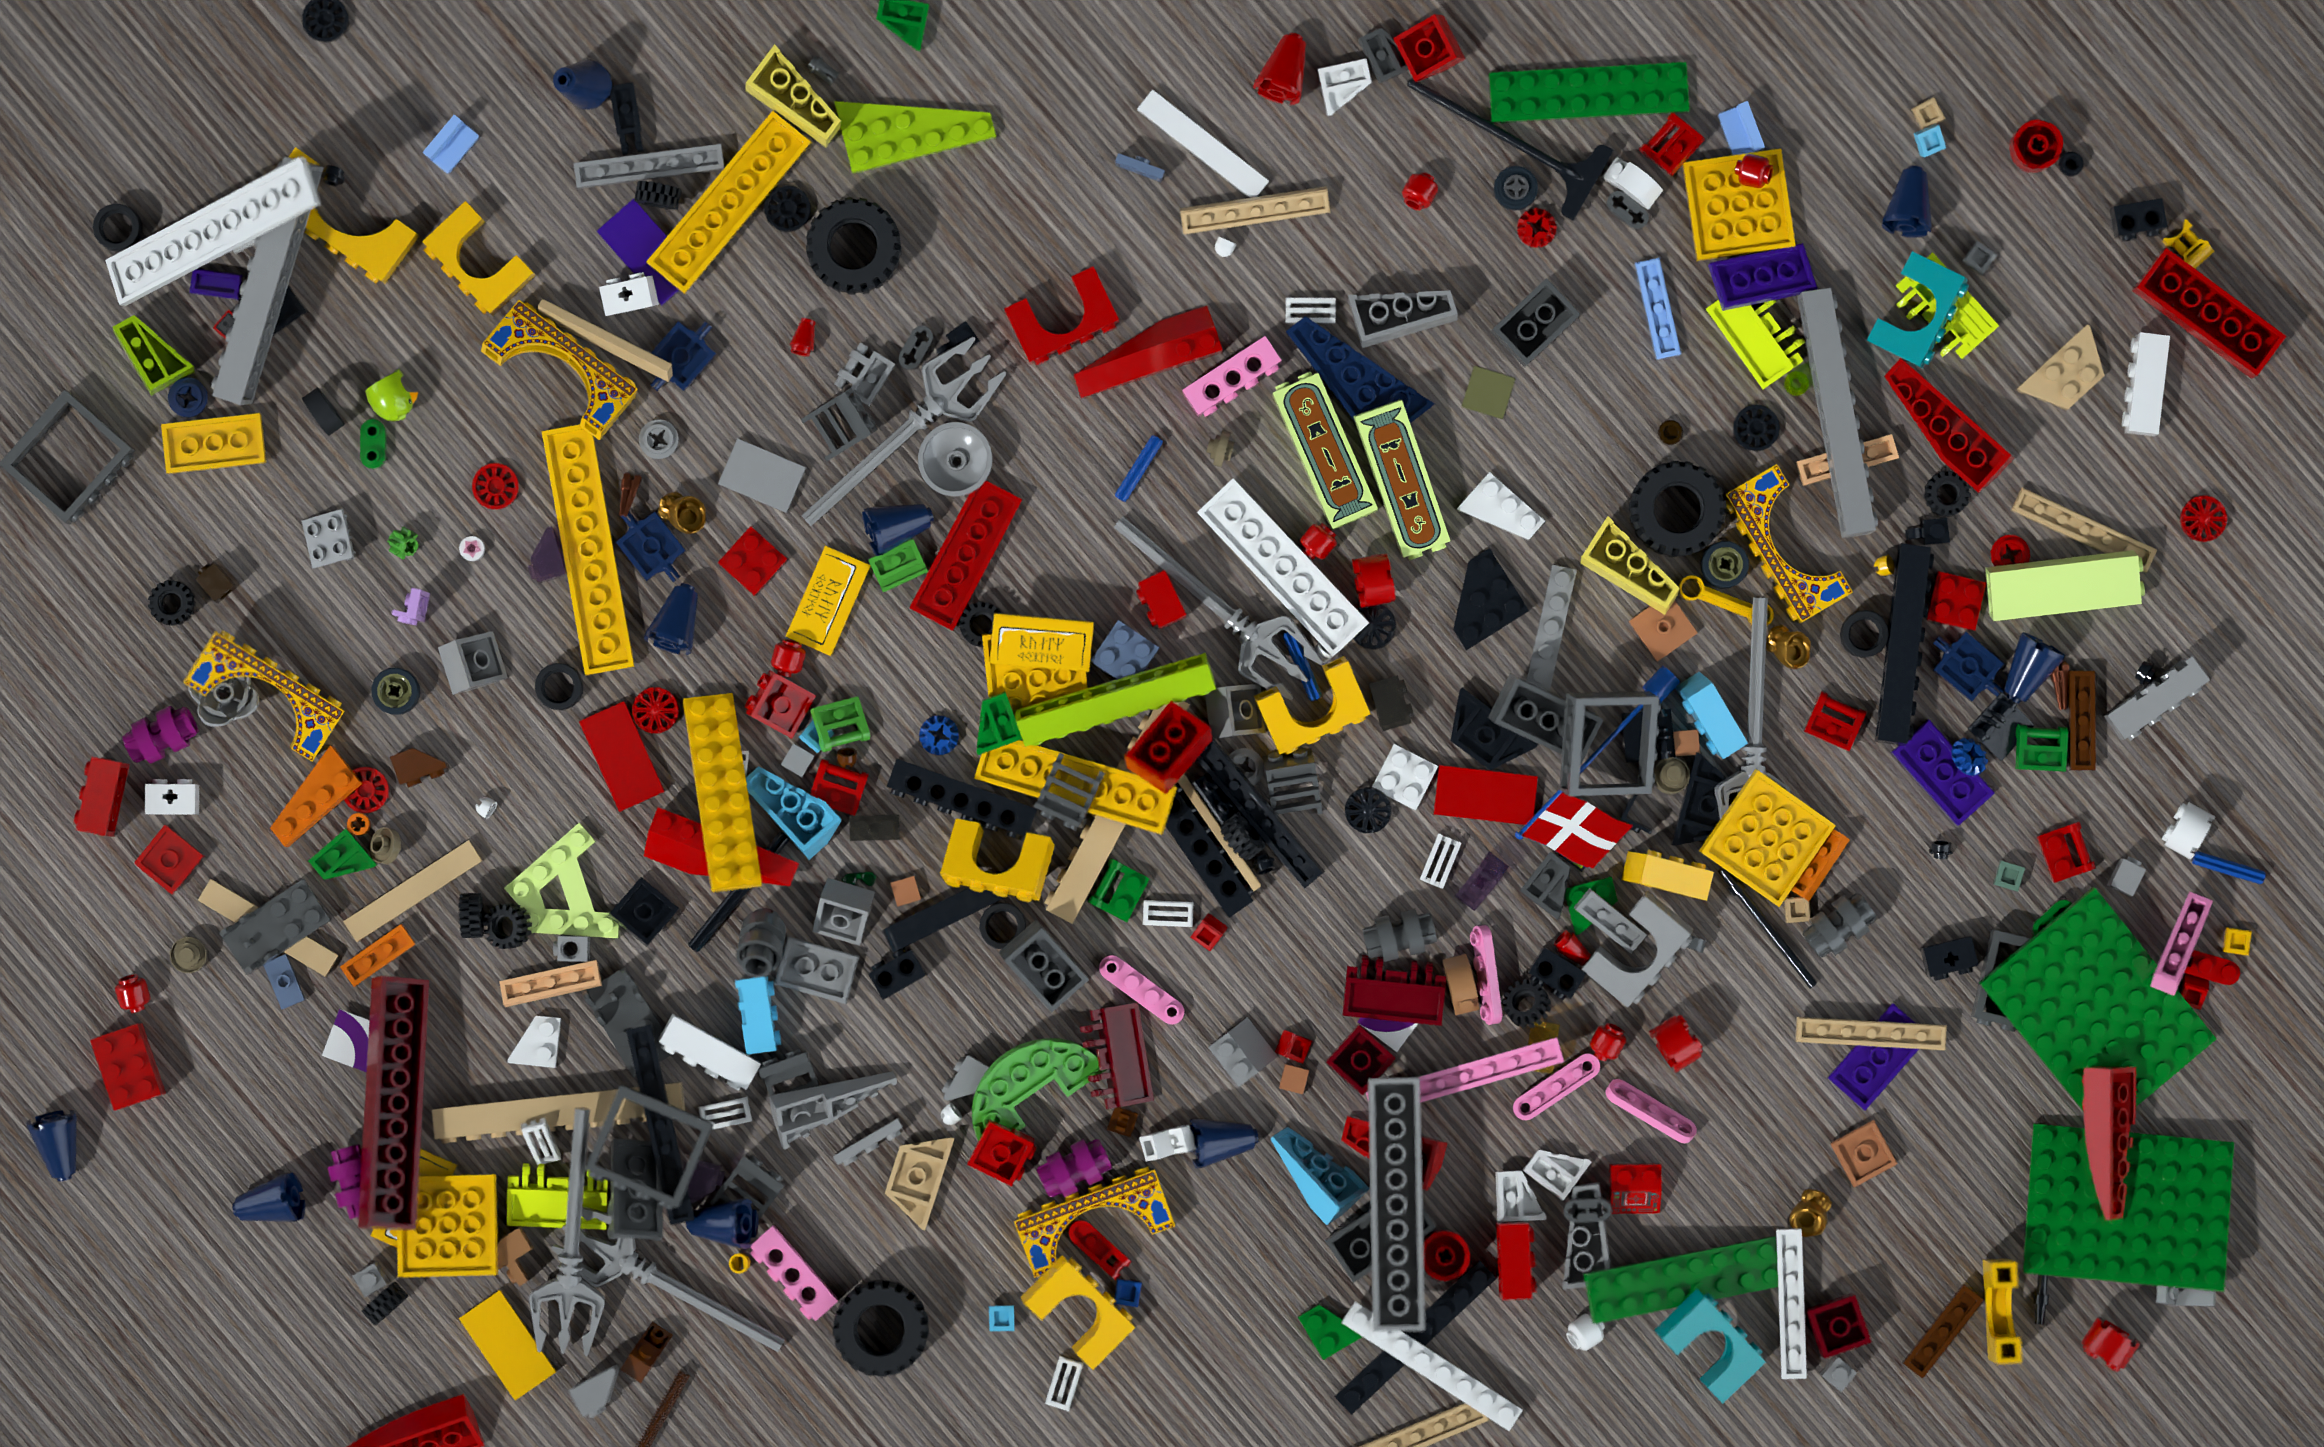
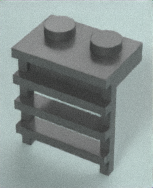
M852 388L800 419L802 423L812 419L831 449L832 453L824 457L826 461L878 430L873 418L866 412L861 399ZM835 403L857 436L851 441L830 409V406ZM822 411L825 412L845 444L840 448L837 447L818 417V414Z
M1301 747L1290 754L1272 752L1267 756H1263L1271 808L1277 815L1317 808L1318 814H1323L1312 748L1306 749ZM1313 782V786L1274 792L1273 789L1275 787ZM1315 795L1313 800L1276 806V801Z
M1059 752L1034 807L1041 810L1040 815L1054 820L1055 817L1064 820L1062 825L1076 831L1077 827H1085L1088 821L1085 816L1105 773L1100 771L1096 780L1062 765L1061 762L1064 754ZM1057 770H1063L1093 784L1090 794L1054 778ZM1052 782L1086 797L1087 800L1084 807L1049 792L1048 790Z
M800 1049L787 1053V1059L780 1062L776 1058L762 1062L763 1068L758 1069L761 1079L763 1078L770 1096L775 1095L772 1085L808 1072L812 1082L782 1093L819 1086L808 1052L801 1054Z
M752 1154L750 1157L744 1155L710 1203L714 1206L719 1198L725 1202L733 1201L724 1194V1191L730 1186L744 1198L751 1200L760 1209L757 1213L759 1221L786 1184L782 1182L783 1177L772 1169L769 1172L762 1167L763 1162ZM737 1174L769 1197L764 1205L733 1182Z

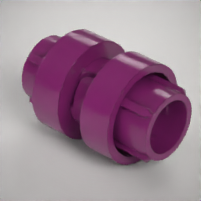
M170 705L156 712V721L151 722L147 717H144L131 724L132 731L122 736V739L133 762L138 763L146 759L152 764L165 758L164 749L168 747L174 752H178L190 746L189 739L199 733V729L192 713L187 707L175 710Z
M1082 1139L1070 1145L1073 1153L1062 1157L1060 1151H1057L1046 1157L1047 1163L1037 1167V1173L1049 1197H1054L1061 1193L1064 1197L1078 1192L1076 1183L1086 1179L1090 1186L1103 1179L1101 1174L1110 1170L1112 1164L1099 1139H1094L1088 1143Z
M360 1144L332 1151L334 1165L327 1167L331 1182L339 1180L342 1192L335 1193L338 1208L346 1206L349 1219L359 1216L362 1162Z

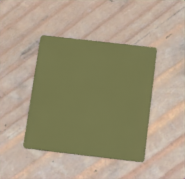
M1474 366L1462 407L1503 419L1515 378Z

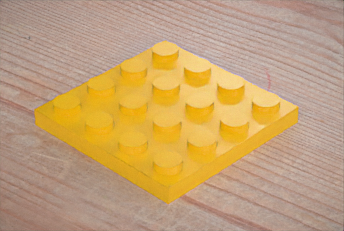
M1781 148L1685 162L1682 165L1697 261L1796 246ZM1746 154L1766 157L1769 159L1770 165H1773L1771 181L1769 184H1765L1763 188L1749 187L1739 183L1738 175H1735V167L1737 161H1742Z
M992 633L982 634L988 697L1005 691L1015 719V710L1087 689L1085 671L990 663Z
M1755 769L1699 852L1780 907L1836 825Z
M496 1174L419 1176L416 1230L397 1231L398 1277L498 1275Z

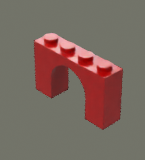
M1094 266L1071 276V280L1084 305V315L1081 323L1069 333L1053 334L1043 329L1038 323L1027 298L1004 308L1029 364L1041 365L1050 360L1048 356L1056 352L1058 355L1064 354L1072 349L1071 345L1079 341L1081 345L1094 339V334L1100 331L1105 334L1117 328L1115 324L1119 323V318Z

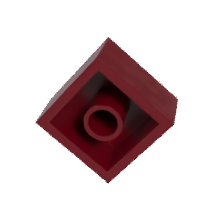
M1357 1025L1325 1062L1361 1095H1364L1368 1090V1078H1379L1396 1058L1360 1025Z
M1853 1293L1805 1309L1821 1357L1824 1359L1872 1342L1856 1295Z

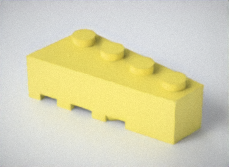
M774 44L747 80L746 91L817 142L827 147L840 130L841 120L823 99L815 93L811 85L802 78L791 62L782 55Z
M1607 516L1582 555L1580 564L1665 615L1678 596L1680 588Z

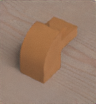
M1467 954L1443 959L1445 976L1455 1016L1480 1010L1476 986Z
M522 1227L508 1234L498 1243V1270L507 1266L509 1269L506 1271L507 1276L513 1284L517 1282L519 1286L528 1282L530 1278L518 1258L534 1249Z

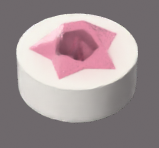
M469 536L462 540L459 551L464 559L477 561L483 557L485 545L481 539Z

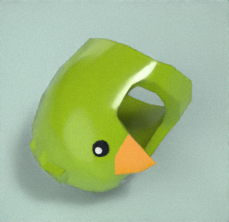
M400 368L365 390L373 411L387 421L404 420L406 415L413 409V403L418 396V392H407L401 382V378L404 375Z

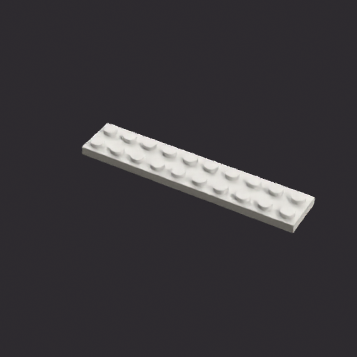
M299 157L106 259L105 261L119 305L127 306L318 206L320 201L306 158Z

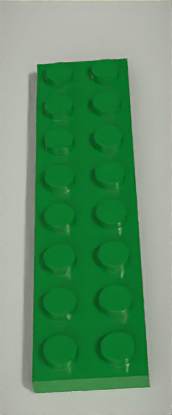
M1687 62L1489 73L1491 123L1670 114L1671 112L1689 113Z
M1774 1236L1586 1273L1584 1274L1592 1323L1597 1324L1676 1308L1696 1289L1703 1295L1708 1292L1716 1300L1778 1287L1776 1239Z

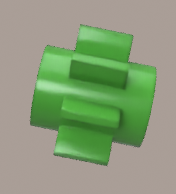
M404 526L401 530H394L387 541L391 546L388 551L401 559H405V556H413L419 546L416 540L418 534Z

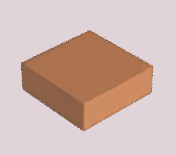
M1698 730L1673 732L1676 757L1695 755L1696 752L1700 753Z
M915 876L890 883L897 907L921 900Z
M1285 1064L1279 1088L1303 1094L1309 1070Z

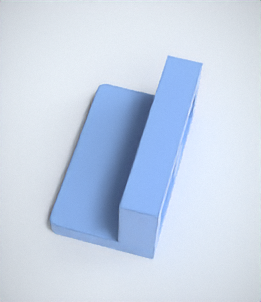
M1748 101L1738 104L1733 109L1719 113L1718 118L1732 155L1760 152L1765 148Z
M453 115L422 153L449 174L478 140L479 135L464 124L456 115Z

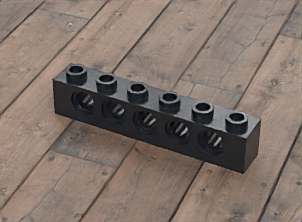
M896 759L886 786L892 788L891 794L902 798L905 797V794L914 796L913 802L928 806L929 802L938 805V811L951 815L953 810L962 814L960 819L972 822L978 819L985 822V828L998 832L999 827L1008 830L1007 836L1019 840L1022 839V836L1026 837V833L1030 832L1038 810L900 759ZM914 776L919 777L922 782L920 789L912 791L908 787V780ZM935 785H942L945 789V795L941 799H934L931 795V789ZM959 793H964L968 796V804L962 808L957 807L954 802L956 795ZM981 802H989L991 804L992 811L989 815L982 816L978 813V805ZM1011 810L1014 812L1015 820L1012 824H1004L1002 822L1001 815L1004 811Z
M1177 782L1174 785L1177 787L1174 799L1179 801L1180 808L1175 813H1169L1166 828L1228 918H1230L1253 902L1251 896L1254 895V892L1247 882L1242 884L1237 878L1241 873L1233 862L1229 864L1223 857L1226 854L1225 850L1218 841L1213 843L1208 836L1212 831L1205 821L1199 823L1195 817L1198 811L1190 800L1188 802L1184 801L1180 795L1184 791ZM1189 819L1194 823V829L1191 833L1186 834L1180 830L1179 824L1182 820ZM1199 839L1205 840L1208 844V850L1204 854H1198L1194 850V843ZM1218 860L1221 862L1222 871L1219 874L1214 875L1208 871L1210 861ZM1227 880H1231L1236 884V891L1232 895H1227L1222 891V884Z

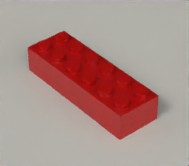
M2168 248L2163 249L2132 290L2251 379L2258 376L2287 337Z

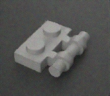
M860 342L856 350H852L849 354L850 359L845 367L841 368L837 373L838 378L834 385L843 389L848 381L853 384L851 388L857 393L861 401L870 406L896 364L876 351L873 352L869 359L863 355L868 347ZM858 363L864 365V368L856 378L852 373Z

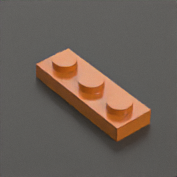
M1833 829L1791 891L1810 901L1850 839Z
M400 924L341 965L340 968L353 987H356L415 946L416 943L403 924Z

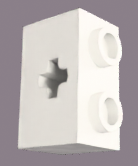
M644 272L629 275L630 280L621 282L620 278L606 280L607 285L599 287L605 316L659 305L653 276L645 277ZM632 290L633 295L625 297L624 292Z
M152 779V784H145V814L199 815V785L192 784V779H177V784H167V779ZM172 790L173 794H178V799H174L173 803L167 799V795L172 794Z

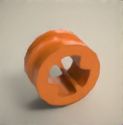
M355 813L349 817L347 828L352 834L364 835L370 830L371 822L365 814ZM358 817L363 818L361 821H365V827H361L358 832L355 830L356 827L352 826V823L357 821Z

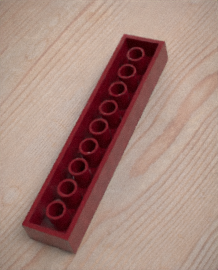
M390 976L372 978L358 1228L397 1231L416 1230L429 980Z

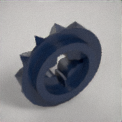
M182 378L171 386L168 392V403L176 414L182 417H194L203 412L208 403V392L198 380ZM191 388V395L198 399V401H190L186 407L185 400L178 395L188 394Z

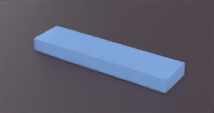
M1660 258L1635 263L1656 360L1681 355Z

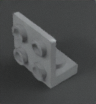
M2157 1286V1303L2167 1306H2215V1291Z

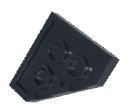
M1490 548L1468 561L1453 626L1455 635L1466 651L1529 612Z

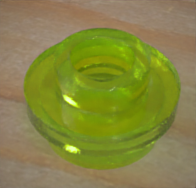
M1793 371L1785 377L1784 388L1790 395L1800 396L1807 391L1809 380L1804 373ZM1794 379L1800 381L1801 385L1799 388H1794L1792 386V381Z

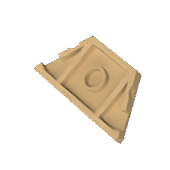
M2087 324L2023 382L2017 388L2018 392L2026 393L2065 410H2068L2104 377L2091 327Z
M955 1138L905 1144L899 1147L885 1194L922 1230H926Z

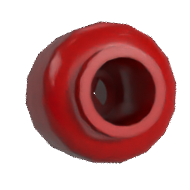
M1746 154L1742 161H1737L1735 167V175H1738L1739 183L1754 188H1763L1765 184H1769L1773 174V165H1770L1769 159L1753 154Z
M1426 172L1412 174L1402 190L1404 203L1414 210L1430 207L1438 193V186L1434 182V177Z
M1324 523L1320 525L1312 524L1300 539L1301 544L1304 546L1302 552L1312 560L1315 557L1321 560L1325 559L1337 545L1335 539L1337 534Z
M783 639L782 642L775 645L771 666L778 669V675L791 677L792 673L797 674L801 672L806 656V651L801 648V643Z
M137 974L120 978L118 980L119 983L115 986V993L120 1007L130 1010L131 1013L144 1010V1005L151 999L146 980L138 977Z
M1612 1023L1600 1025L1590 1041V1047L1594 1051L1593 1055L1605 1062L1608 1059H1617L1627 1041L1624 1036V1030Z

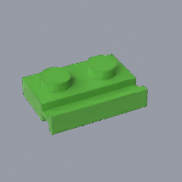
M914 539L897 546L884 555L868 559L883 593L928 573Z

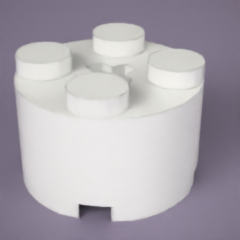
M2188 802L2187 805L2184 803L2180 805L2173 817L2177 819L2176 824L2168 826L2162 840L2165 841V846L2191 860L2194 854L2190 851H2195L2196 848H2199L2212 825L2208 823V820L2212 822L2215 816Z

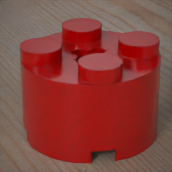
M2037 119L2028 121L2013 134L2010 140L2009 151L2011 158L2025 172H2042L2059 159L2063 148V137L2059 129L2052 123ZM2040 143L2041 147L2037 150L2033 149L2032 145Z
M1387 553L1352 559L1353 571L1356 574V579H1354L1355 589L1359 596L1361 608L1395 601V588Z
M1681 1014L1677 1017L1673 1015L1649 1031L1651 1038L1655 1037L1658 1042L1656 1044L1658 1050L1668 1065L1674 1068L1675 1073L1701 1058V1053H1703L1702 1045L1695 1035H1689V1026Z
M1440 1229L1432 1231L1423 1239V1269L1429 1276L1436 1280L1449 1281L1465 1272L1469 1265L1470 1252L1467 1243L1459 1234L1451 1230ZM1446 1248L1451 1257L1450 1259L1445 1258L1443 1262L1438 1252H1443Z
M2097 1316L2082 1340L2085 1353L2095 1359L2100 1356L2106 1362L2105 1365L2116 1372H2119L2120 1369H2125L2139 1347L2140 1342L2135 1339L2132 1343V1340L2128 1339L2129 1333L2108 1320L2102 1323V1319Z

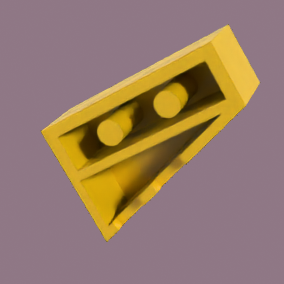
M1647 850V854L1628 851L1621 877L1622 881L1633 882L1707 901L1714 872L1705 870V864L1692 862L1691 866L1683 864L1684 859L1670 856L1669 860L1661 858L1662 853Z

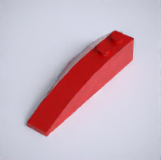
M1207 306L1157 322L1075 373L1074 378L1082 399L1221 354L1223 349Z
M1902 358L1885 374V379L1939 458L1978 493L1995 480L2014 459L2008 451Z
M658 807L648 830L643 856L688 874L709 876L701 824ZM756 846L761 882L791 887L800 863Z
M2136 1067L2084 1068L2082 1077L2084 1085L2082 1108L2084 1110L2086 1146L2090 1169L2105 1219L2123 1218L2127 1185L2123 1183V1179L2129 1173L2130 1162L2126 1160L2127 1148H2132L2133 1138L2129 1137L2130 1124L2135 1125Z
M461 1394L395 1419L368 1433L347 1447H483L485 1445L473 1409L465 1395Z

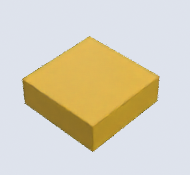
M2226 927L2222 952L2249 956L2252 931Z

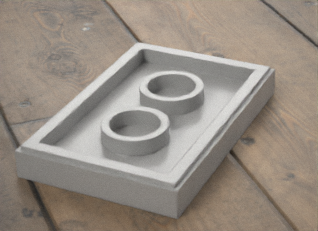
M737 438L718 484L787 513L806 467Z
M787 936L774 984L847 1004L860 956Z

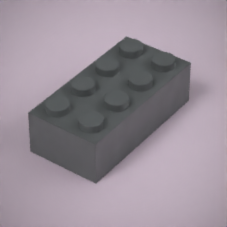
M1510 673L1488 718L1504 728L1562 754L1566 699ZM1587 709L1584 710L1581 764L1603 721V718Z
M1422 1207L1424 1236L1436 1228V1226ZM1371 1209L1325 1239V1242L1353 1283L1372 1271Z

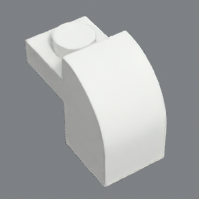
M1616 157L1602 176L1607 182L1623 190L1630 198L1648 210L1663 191L1643 170L1631 162L1627 163Z
M1181 1125L1139 1137L1146 1161L1157 1160L1196 1149L1194 1135L1189 1125Z

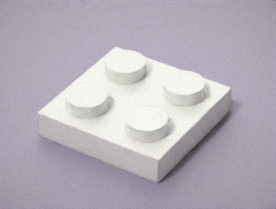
M1393 744L1372 787L1381 790L1387 797L1416 811L1438 766Z

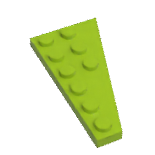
M834 101L838 118L841 120V130L853 174L996 138L990 112Z

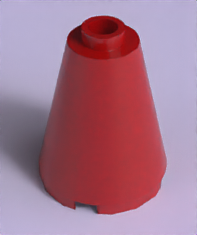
M1289 33V35H1284L1254 81L1253 88L1257 87L1259 89L1258 94L1280 104H1283L1284 100L1291 101L1290 105L1299 103L1302 96L1306 42L1301 35Z

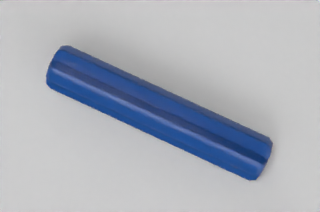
M1155 435L1150 437L1116 491L1115 497L1122 502L1127 501L1163 444L1160 438Z
M1288 632L1283 634V639L1293 663L1297 664L1308 678V682L1302 680L1301 682L1309 700L1314 701L1321 698L1322 693L1309 662L1304 656L1301 644Z
M2199 851L2195 852L2192 860L2194 865L2257 884H2262L2265 880L2266 873L2264 871Z

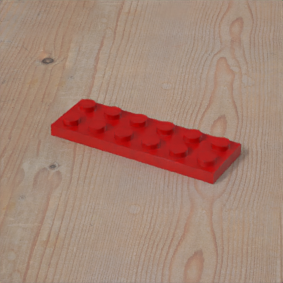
M985 481L980 488L970 493L909 609L954 631L1014 518L1022 499L988 481Z

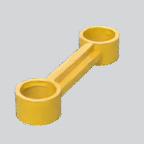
M1694 575L1687 576L1680 581L1678 586L1680 588L1679 594L1683 599L1687 601L1700 599L1746 617L1752 625L1753 604L1707 587L1699 577ZM1688 579H1694L1698 582L1700 591L1697 596L1687 597L1683 593L1682 585ZM1769 605L1767 610L1769 611L1770 618L1767 621V626L1774 618L1773 609Z

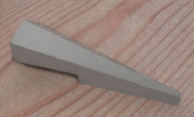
M894 1072L769 1096L771 1114L782 1148H789L790 1142L800 1136L806 1138L810 1135L809 1131L822 1123L826 1126L857 1108L858 1102L868 1096L874 1098L878 1095V1090L890 1083L893 1086L896 1085L897 1078Z

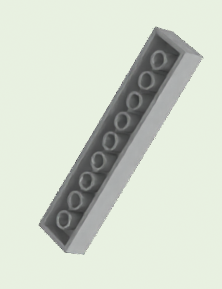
M284 157L283 161L278 163L277 169L297 158ZM307 162L317 191L324 167ZM311 209L256 237L254 246L257 249L255 255L251 256L248 262L247 270L250 272L247 280H244L241 285V302L235 306L233 312L235 322L233 328H229L226 335L228 345L226 351H223L219 358L218 365L221 368L219 375H216L212 381L211 389L214 390L212 396L239 405L253 403Z
M1418 1077L1368 1078L1373 1330L1422 1331L1425 1330L1420 1080Z

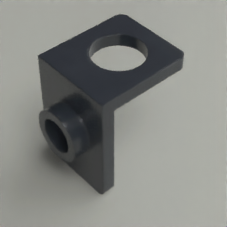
M1632 794L1620 818L1626 821L1627 824L1633 825L1631 830L1637 833L1643 830L1651 834L1652 829L1627 817L1637 798V794Z

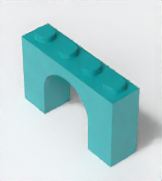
M1912 251L1901 274L1931 290L1936 300L1934 318L1926 327L1918 331H1904L1878 318L1867 341L1923 368L1925 364H1930L1935 353L1932 349L1936 342L1940 343L1946 332V329L1943 327L1947 320L1951 321L1958 308L1955 304L1959 297L1963 298L1969 285L1966 284L1968 281L1966 277Z
M1696 1289L1654 1331L1677 1355L1698 1335L1712 1330L1723 1332L1725 1336V1349L1721 1358L1699 1379L1724 1403L1766 1362L1760 1356L1763 1351L1753 1341L1749 1344L1745 1340L1748 1335L1738 1325L1734 1328L1730 1324L1733 1319L1723 1309L1718 1311L1714 1307L1718 1303L1708 1292L1703 1295Z

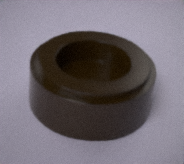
M1667 420L1659 426L1657 435L1663 444L1675 445L1681 440L1683 429L1678 422Z

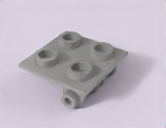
M343 509L302 520L312 569L343 560L354 559L356 552L353 551L352 542L350 541L352 536H349L351 530L348 529L347 515H344Z

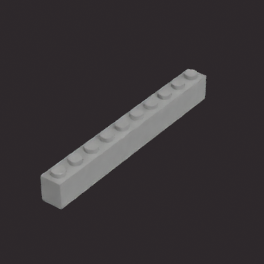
M1831 288L1802 292L1797 299L1842 538L1871 534L1876 530L1875 527L1878 526V518L1876 512L1872 511L1871 506L1873 491L1867 485L1866 478H1869V470L1867 464L1863 463L1864 443L1862 439H1859L1857 431L1860 429V421L1858 415H1854L1855 395L1853 391H1850L1848 381H1851V373L1849 367L1845 366L1844 361L1846 346L1840 340L1839 333L1842 332L1840 318H1836L1835 313L1837 298L1835 294H1832Z

